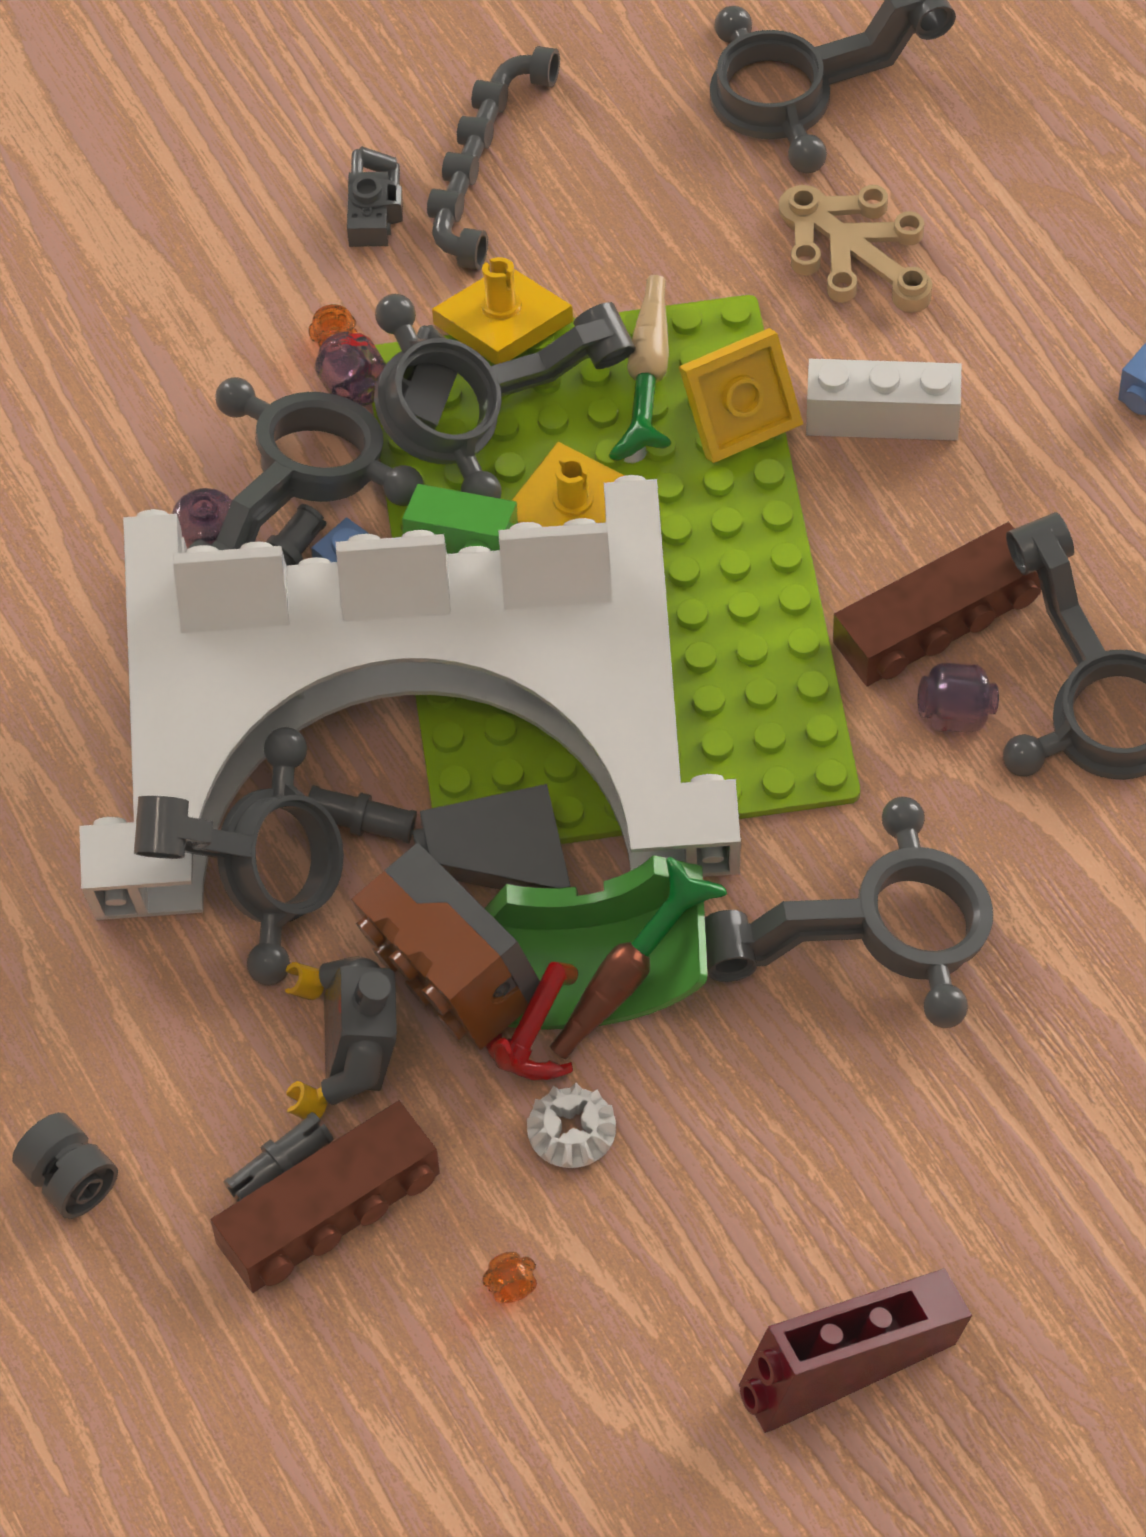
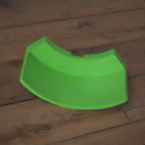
M653 855L639 867L604 881V891L578 896L576 887L532 888L506 884L484 908L518 941L539 980H541L550 962L569 963L578 970V978L572 985H562L541 1029L553 1030L564 1028L581 995L606 956L616 945L626 942L632 943L667 900L670 881L665 857ZM679 861L689 878L703 880L702 866ZM704 902L687 909L649 955L650 972L645 980L599 1026L632 1020L665 1009L687 998L706 983L708 974ZM523 1014L508 1027L517 1028Z

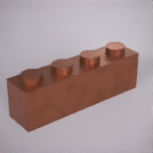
M1009 521L834 613L833 643L866 687L881 679L888 680L896 677L904 671L907 665L926 655L934 656L941 653L952 641L969 632L977 633L984 630L995 618L1012 609L1019 610L1027 607L1041 594L1038 573L1034 571L1027 575L1021 574L1011 557L1006 541V533L1015 528Z
M398 1100L211 1218L216 1244L252 1293L265 1285H277L292 1273L296 1265L312 1255L321 1256L331 1251L340 1242L343 1235L360 1224L367 1226L379 1220L387 1212L388 1207L407 1194L415 1196L426 1190L433 1183L435 1177L440 1174L437 1149L404 1105Z

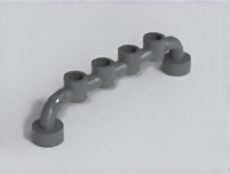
M537 46L532 55H519L509 58L497 68L491 81L476 80L473 86L471 102L474 109H479L476 117L462 116L460 118L457 128V142L460 145H464L461 154L446 153L442 165V178L444 181H449L446 190L432 189L427 202L428 217L435 218L432 229L435 243L444 252L456 256L459 267L480 270L486 260L488 251V235L486 231L464 228L460 237L452 233V227L454 222H459L462 217L464 197L469 185H474L477 180L479 160L484 148L488 149L491 145L494 122L498 112L502 113L506 108L508 87L515 77L523 74H530V81L534 85L553 87L557 81L560 68V53L556 48Z

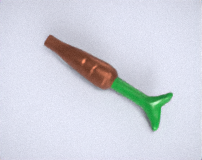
M672 857L666 858L670 881L667 900L632 943L618 944L606 956L581 995L564 1028L549 1047L566 1060L578 1044L602 1024L642 984L650 972L649 955L687 909L701 902L727 895V891L722 885L706 880L689 878L679 861Z

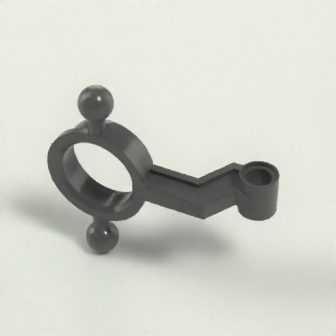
M885 0L865 32L814 47L804 38L790 32L779 30L751 32L752 19L744 8L739 6L725 7L717 14L714 26L718 37L730 44L721 53L717 69L711 79L710 101L717 117L727 127L740 134L759 139L787 138L791 144L788 150V158L793 168L802 173L816 172L826 161L827 149L820 138L807 134L806 130L814 126L825 114L830 101V84L892 66L913 34L916 33L924 40H932L948 32L955 22V11L948 0ZM760 61H780L799 68L808 76L812 85L808 91L795 99L781 103H760L741 97L730 88L728 83L737 71L749 64Z
M390 294L382 298L377 304L375 318L383 331L394 334L402 351L392 357L377 379L374 393L375 408L384 430L401 449L426 462L435 464L456 463L464 478L461 492L500 499L502 488L499 480L492 473L482 470L475 455L485 447L495 431L501 408V397L553 382L588 358L591 359L595 369L611 367L628 358L636 350V347L614 303L606 302L580 314L574 320V327L541 351L490 366L477 351L459 341L446 338L419 339L412 326L416 317L413 303L404 295ZM433 363L448 367L460 374L472 387L478 400L479 420L476 428L463 434L451 435L436 431L421 422L412 413L402 394L404 372L418 364Z
M239 377L228 378L216 390L215 401L217 407L223 414L232 418L248 415L257 420L255 439L261 454L260 462L263 473L232 500L217 540L211 545L199 539L193 542L189 548L207 545L216 547L218 550L240 549L245 543L255 542L260 527L293 497L317 502L341 500L354 495L372 480L383 486L386 497L393 504L408 506L417 484L424 485L421 474L411 466L400 465L391 468L379 462L383 447V432L377 419L360 404L348 398L324 392L291 394L269 404L256 397L254 388L245 379ZM321 431L346 439L357 447L361 454L352 462L342 466L331 468L313 467L288 458L280 451L275 441L294 432Z
M1054 512L1007 531L1006 541L1016 567L1023 575L1034 571L1038 573L1046 612L1077 667L1072 671L1057 694L1053 710L1054 732L1040 738L1027 734L1011 738L1003 750L1005 766L1017 776H1031L1042 768L1045 758L1063 751L1080 768L1100 777L1125 780L1145 776L1146 743L1133 748H1113L1094 741L1078 725L1073 706L1079 694L1087 686L1103 678L1122 676L1133 678L1146 684V655L1131 650H1104L1078 602L1070 561L1068 560L1069 557L1074 555V544L1069 529L1060 514Z
M289 727L274 730L265 740L264 754L267 761L273 766L272 788L256 790L242 797L227 814L221 830L213 829V821L188 817L189 801L186 799L168 796H139L137 806L134 854L153 858L180 859L185 857V853L217 858L220 878L230 900L244 915L257 922H261L259 944L248 955L247 969L253 980L262 985L277 984L288 974L286 967L290 964V958L287 951L281 946L282 927L287 922L296 920L304 914L322 907L335 892L343 869V844L335 820L322 804L305 796L294 786L295 768L306 757L307 743L299 731ZM278 808L291 813L300 822L308 837L311 850L308 878L301 891L286 903L276 900L269 894L261 881L256 863V842L259 830L267 815Z
M897 797L889 801L884 807L882 824L886 832L897 839L899 849L882 856L869 868L861 883L857 899L783 901L752 923H748L747 915L738 910H723L706 916L705 932L708 974L711 979L719 982L738 981L753 974L757 966L769 965L802 942L862 939L867 950L884 967L905 977L929 980L931 990L924 1000L925 1015L933 1025L939 1028H952L960 1024L966 1017L968 1002L965 994L959 988L952 985L950 974L972 959L984 946L993 924L992 901L982 880L964 862L940 850L921 847L918 833L922 830L925 822L924 811L916 800L910 797ZM901 881H914L933 886L948 895L962 911L966 922V936L957 945L944 950L928 951L909 946L895 937L882 921L878 910V894L887 886Z

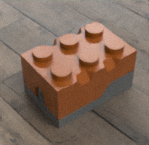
M418 842L351 898L362 916V919L356 925L375 946L372 949L375 955L386 968L394 972L398 970L407 979L404 982L405 985L423 1006L427 1007L431 1004L440 1013L437 1015L438 1019L456 1040L459 1041L466 1035L481 1050L525 1012L540 980L518 941Z

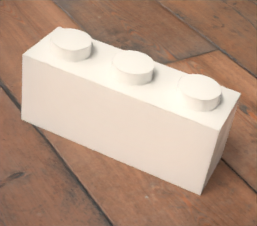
M809 359L806 436L958 440L962 363Z

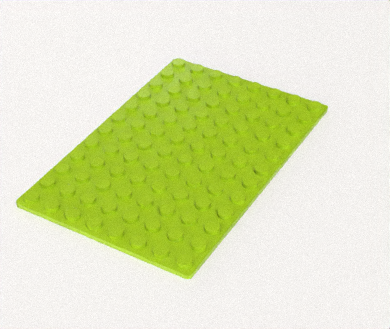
M741 295L665 306L669 346L668 368L664 378L657 382L655 386L652 425L671 440V445L663 449L645 446L646 456L639 462L627 463L624 462L625 459L614 461L609 457L611 450L625 434L632 420L636 381L629 375L627 369L628 358L604 369H595L591 359L588 358L553 382L501 397V408L495 431L485 447L475 455L482 470L492 473L499 480L502 488L500 499L512 501L557 442L625 476L639 475L646 480L657 479L681 783L691 782L693 777L703 774H718L723 776L724 780L736 779L739 819L852 804L858 801L860 798V784L786 432L712 463L705 457L679 370V366L763 331L764 327L757 298L753 295ZM640 309L618 312L631 339ZM573 322L513 359L541 351L574 327ZM443 335L446 339L458 341L451 335ZM398 342L376 344L375 347L379 353L372 346L367 347V350H365V361L373 415L383 432L380 462L391 468L400 465L415 468L421 474L424 485L461 491L464 478L456 463L435 464L418 459L401 449L384 430L375 408V386L383 368L392 357L402 350ZM484 358L490 364V366L495 365L486 358ZM458 373L439 423L435 428L436 431L451 435L463 434L476 428L479 420L477 397L469 383ZM386 497L392 538L402 537V518L408 506L395 505ZM415 695L432 808L547 784L561 844L623 836L611 805L597 782L565 747L540 728L512 713L488 704L458 697Z

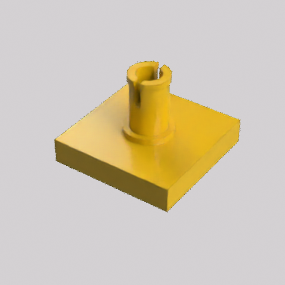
M501 257L489 259L490 264L487 262L483 264V278L432 308L433 324L461 343L471 347L495 365L512 360L574 321L571 304L515 270L511 260Z
M770 328L679 366L705 457L712 463L803 425L778 333Z
M557 442L512 499V501L517 502L518 523L534 522L542 527L563 526L565 522L577 518H587L594 520L596 523H605L604 483L614 482L617 478L625 475Z

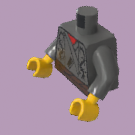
M360 956L323 963L320 969L298 962H292L287 965V973L299 976L294 987L285 989L287 994L315 1000L320 996L323 989H326L324 994L326 1079L321 1082V1087L318 1089L301 1081H296L286 1091L288 1097L297 1101L295 1105L287 1109L288 1113L304 1120L308 1114L313 1112L321 1118L325 1112L327 1102L331 1105H336L366 1090H381L397 1036L395 972L389 968H380L373 960Z

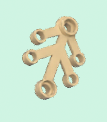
M798 185L789 188L782 194L779 200V213L786 225L795 231V245L791 250V267L797 274L812 275L820 268L821 251L814 243V229H817L830 239L831 273L827 278V294L833 301L844 303L856 296L857 277L851 271V254L892 285V301L900 310L910 313L924 310L931 302L932 281L924 270L918 267L904 268L870 243L899 242L903 245L919 243L924 235V219L916 212L907 211L899 214L895 222L843 223L834 217L835 215L862 214V216L869 219L882 217L887 211L888 194L884 188L878 185H868L860 190L859 195L825 196L819 189L813 186ZM877 200L879 203L869 204L866 201ZM912 226L916 229L912 231L904 230L903 227ZM802 256H809L813 259L809 261H803L799 258ZM838 283H846L849 286L846 288H839L835 285Z

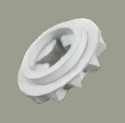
M577 1083L571 1088L558 1089L553 1086L549 1094L541 1100L535 1099L533 1109L529 1118H527L528 1138L535 1152L550 1164L564 1168H579L590 1165L603 1157L614 1141L616 1120L613 1107L608 1105L601 1097L598 1089L591 1092L582 1089ZM583 1111L581 1127L584 1130L579 1131L572 1128L560 1137L562 1123L559 1117L563 1116L571 1119Z

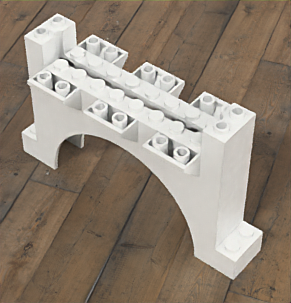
M626 475L617 478L614 482L604 483L605 523H596L594 520L587 518L572 519L565 522L563 526L542 527L534 522L517 523L511 526L510 529L498 530L500 550L490 551L489 548L483 546H470L461 549L459 553L447 554L444 534L434 535V533L427 530H413L404 533L402 537L380 539L379 536L374 534L354 535L348 541L336 542L337 562H330L328 559L315 557L304 559L299 562V565L287 566L282 547L272 546L267 542H249L243 544L240 549L218 550L216 547L207 545L194 546L187 549L185 539L182 537L177 513L168 514L163 510L151 509L141 511L135 517H123L134 822L126 823L125 819L119 817H103L96 819L93 825L79 826L81 889L95 919L105 920L203 913L204 882L208 856L185 853L184 858L166 859L134 854L139 796H168L186 799L189 801L188 817L213 821V829H218L227 808L241 786L258 765L266 759L264 744L271 732L282 727H289L300 731L321 718L347 707L375 699L402 695H441L488 704L524 719L558 741L584 766L597 782L611 805L623 834L631 870L639 867L650 857L656 855L665 858L672 857L678 861L700 865L703 869V877L740 874L741 838L736 779L724 780V777L718 774H703L693 777L691 782L681 783L657 479L646 480L639 475Z

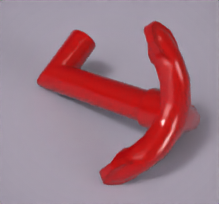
M555 961L550 962L512 1038L508 1040L502 1038V1033H500L486 1045L489 1056L495 1061L499 1069L532 1081L551 1080L573 1072L572 1062L560 1065L551 1060L535 1062L529 1060V1057L533 1051L531 1047L562 985H572L578 978V970L574 965Z

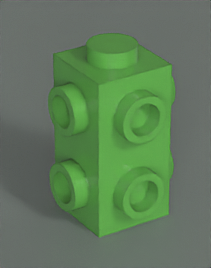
M417 484L402 518L403 534L413 530H427L434 533V535L444 534L447 554L459 553L461 549L470 546H483L489 548L490 551L500 550L498 530L510 529L511 526L518 523L517 502Z

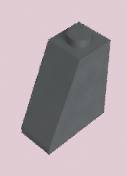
M547 784L420 811L422 828L412 830L414 843L418 842L456 881L499 890L506 884L532 888L571 887Z

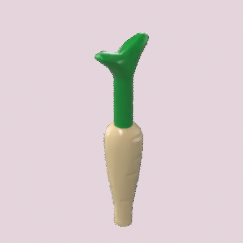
M651 275L646 280L645 297L632 336L636 350L629 355L627 364L629 375L636 381L632 420L625 434L609 454V457L614 461L630 457L645 446L663 449L671 445V440L652 425L655 386L657 382L664 378L667 372L669 356L665 308L666 279L659 275Z

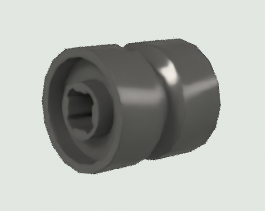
M58 1112L38 1121L24 1134L13 1152L12 1162L35 1187H42L44 1197L64 1218L73 1219L87 1213L106 1197L117 1180L118 1168L96 1144L88 1143L89 1138L66 1113Z

